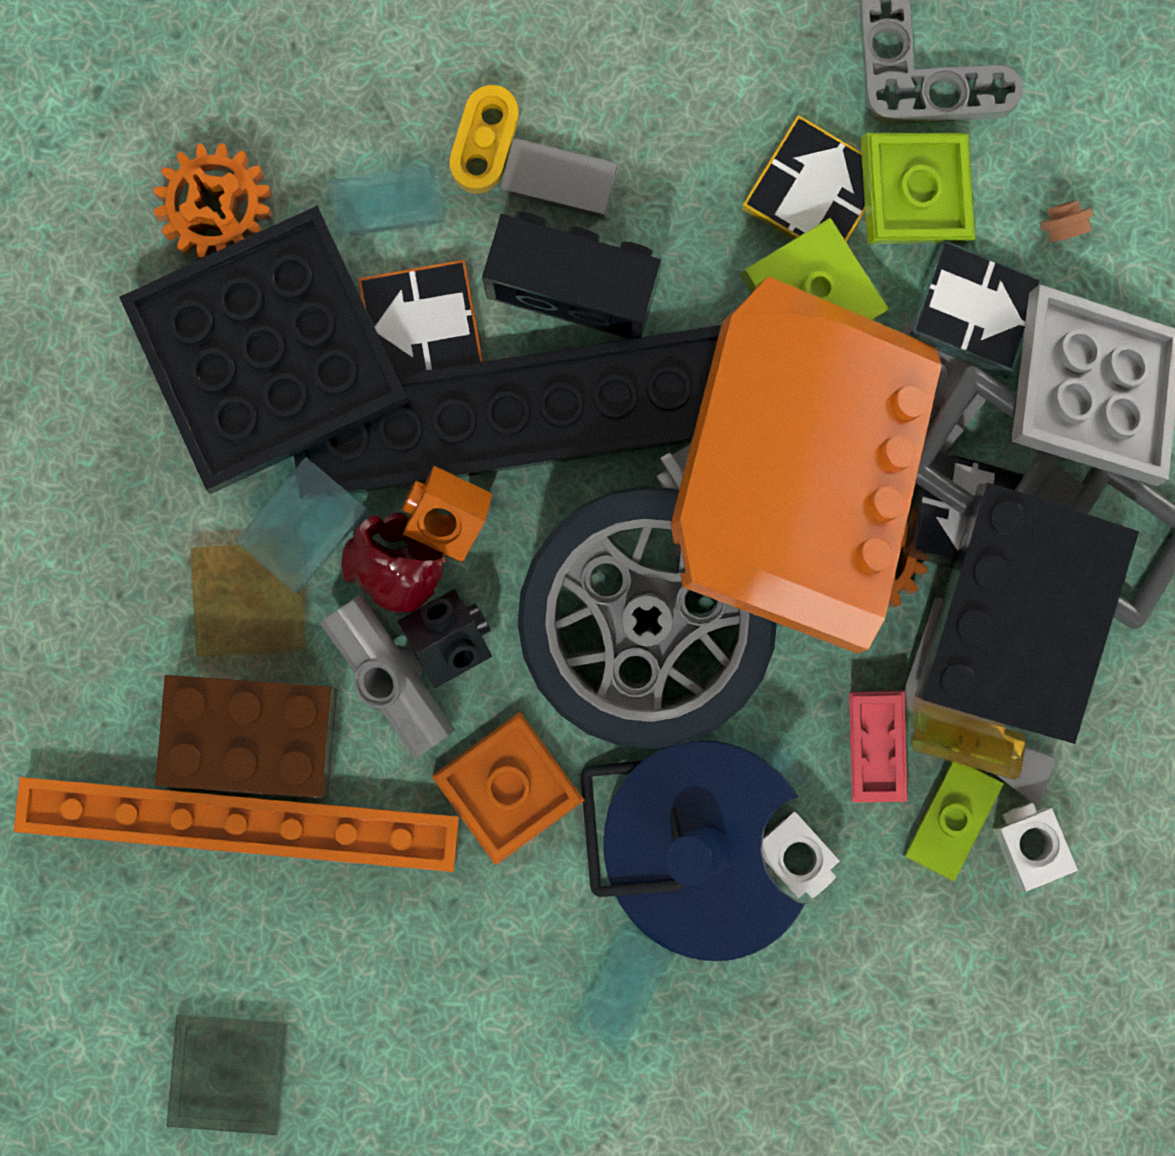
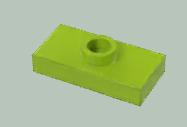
M953 758L903 856L955 882L1004 783Z

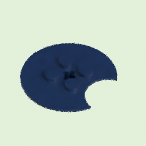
M709 740L690 741L685 744L664 748L647 757L622 782L608 810L603 837V852L608 879L611 885L675 880L679 884L685 885V887L679 891L616 896L619 904L630 920L651 940L676 954L703 961H728L746 957L766 948L779 939L792 926L806 904L798 902L779 889L767 872L762 853L764 829L773 813L790 799L798 798V794L786 778L769 762L753 752L730 743ZM672 806L676 810L682 834L681 837L673 842L670 819Z

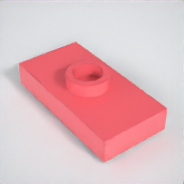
M849 691L852 802H907L905 691Z

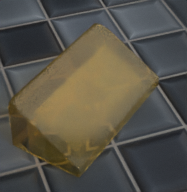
M922 705L918 710L909 742L914 751L1016 780V778L1020 779L1026 737L1024 734L1014 730Z

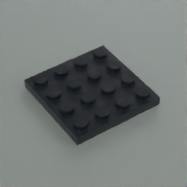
M318 205L119 297L203 485L209 494L215 493L409 402Z

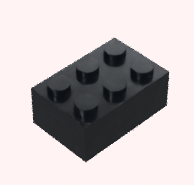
M516 211L514 217L500 214L482 275L486 299L626 339L643 337L659 282L661 259L652 257L653 251L650 248L626 241L621 242L620 247L599 242L600 236L597 233L581 227L570 226L567 232L546 227L547 220L528 212Z

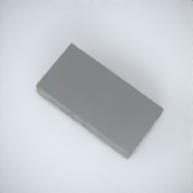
M513 138L500 192L604 219L617 171V163Z

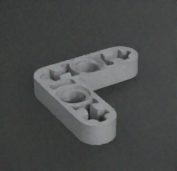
M859 0L865 102L868 112L874 119L886 124L995 119L1005 117L1014 111L1023 95V83L1015 70L1004 65L915 69L910 0H890L888 7L889 18L879 20L881 14L880 0ZM896 16H900V17H901V21H899V20H897V19H891V18H894V17H896ZM870 18L878 19V21L872 23ZM885 32L892 33L901 41V53L891 59L878 56L872 46L874 37ZM994 79L1000 80V85L1003 89L1011 90V93L1005 96L1002 104L995 103L993 95L982 94L976 95L973 107L967 106L970 93L967 80L975 81L973 91L989 89ZM938 82L952 84L958 91V103L950 108L936 106L930 99V87ZM914 83H921L919 93L921 109L915 110L913 108L916 98L899 100L895 110L888 109L886 101L877 100L876 96L882 95L887 85L894 86L895 94L908 95L913 93Z

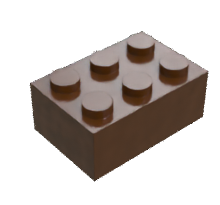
M165 675L155 786L329 798L337 689L330 686Z

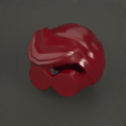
M394 513L384 519L373 515L361 523L355 530L353 538L345 543L341 560L343 579L346 582L349 581V583L357 582L358 586L371 597L375 604H378L387 611L399 613L417 611L419 607L424 605L434 595L438 587V583L442 578L443 566L446 563L445 553H441L403 535L408 520L405 514ZM379 533L385 541L397 542L403 540L408 545L393 550L378 543L372 537Z

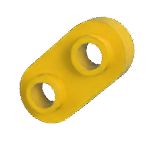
M483 86L470 95L466 102L451 151L449 165L452 177L461 189L469 193H485L498 185L502 179L512 140L518 127L519 108L517 101L510 91L501 86ZM489 109H497L502 113L503 117L499 123L490 125L482 119L483 114ZM474 159H481L488 166L483 174L473 175L467 170L468 164Z

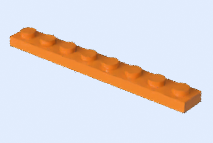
M19 777L13 832L455 872L460 817Z

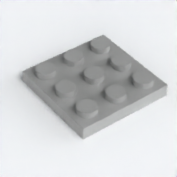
M1038 285L1029 292L1011 442L1154 486H1159L1168 481L1175 421V328L1047 286Z

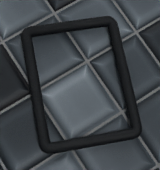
M642 761L592 765L584 768L581 773L582 798L585 800L583 801L590 888L597 897L679 891L685 887V885H681L675 880L601 886L592 776L630 773ZM672 806L670 819L673 842L681 837L682 834L676 810Z

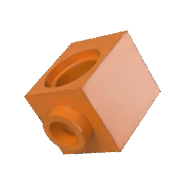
M433 466L425 483L422 484L415 480L406 496L401 510L409 513L403 535L463 562L486 522L493 494ZM442 508L448 510L452 515L441 514L435 509Z

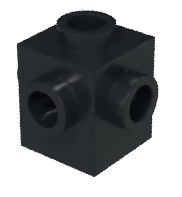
M455 589L397 620L434 688L441 686L492 657L482 637L491 632L489 625L477 604L474 603L466 608Z

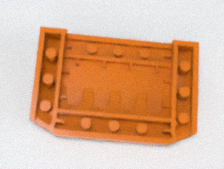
M768 276L752 290V293L722 322L671 521V530L674 544H680L686 572L680 575L683 588L859 654L869 650L887 613L941 370L937 348Z

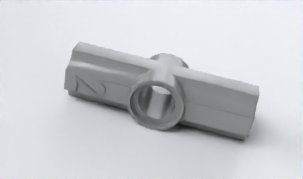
M362 595L357 596L320 623L354 671V688L358 697L365 704L373 708H380L414 758L420 756L455 731L451 722L420 680L421 665L417 656L410 649L394 643ZM382 669L386 670L391 675L393 679V684L389 683L386 680L382 673Z

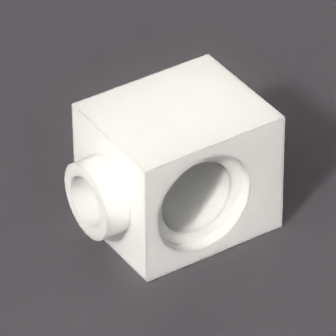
M1033 802L1021 805L1003 813L1002 815L1006 823L993 828L1018 890L1027 892L1078 871L1052 808L1036 810ZM1031 828L1040 831L1045 839L1043 853L1034 860L1027 859L1020 850L1021 836Z
M790 811L763 837L762 853L765 865L794 897L799 899L806 892L811 898H814L836 878L831 869L840 861L795 811ZM802 842L810 848L813 862L805 873L795 875L786 869L783 857L786 849L791 844Z

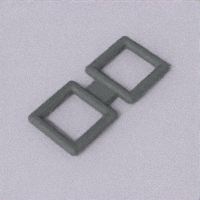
M969 366L963 370L928 426L915 482L967 518L974 495L930 465L975 393L1013 419L1017 399L1015 392L976 366ZM1039 450L1015 491L1089 514L1108 483L1175 529V503L1147 483L1096 467H1091L1081 483L1056 466L1061 458L1060 456ZM1175 532L1132 603L1121 595L1119 597L1114 618L1131 629H1139L1145 624L1175 575Z

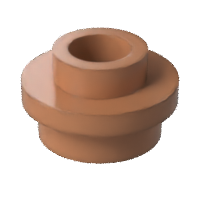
M1074 200L1048 208L1049 218L1039 222L1041 231L1047 230L1050 242H1057L1092 231L1089 218L1094 216L1092 207L1081 209L1079 200Z

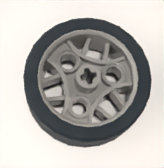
M640 486L611 491L581 505L558 524L533 557L520 591L518 631L524 661L538 690L559 715L586 734L618 746L655 749L685 744L718 729L748 702L762 682L775 649L777 623L718 600L714 608L707 613L699 614L688 608L685 596L689 589L683 588L680 576L686 572L682 552H680L679 569L657 567L640 560L652 528L671 530V521L679 490L674 488ZM643 527L633 556L620 547L611 537L612 534L618 531ZM604 563L613 564L618 567L623 577L621 587L610 593L598 590L591 578L595 567ZM564 585L573 591L586 605L559 616L560 594ZM640 606L646 611L650 610L653 606L659 608L658 624L656 625L650 620L643 625L638 623L639 609L637 607ZM593 614L602 632L605 648L570 654L563 640L561 628ZM738 624L729 654H727L709 632L724 626ZM698 638L703 641L721 663L716 672L703 683L674 664L680 654ZM641 656L650 663L652 673L646 681L632 683L622 676L620 671L621 663L628 657ZM605 661L601 684L598 685L588 678L578 665ZM668 675L690 690L677 697L662 699V692Z

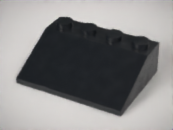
M991 483L978 484L914 696L921 700L1075 744L1139 531Z

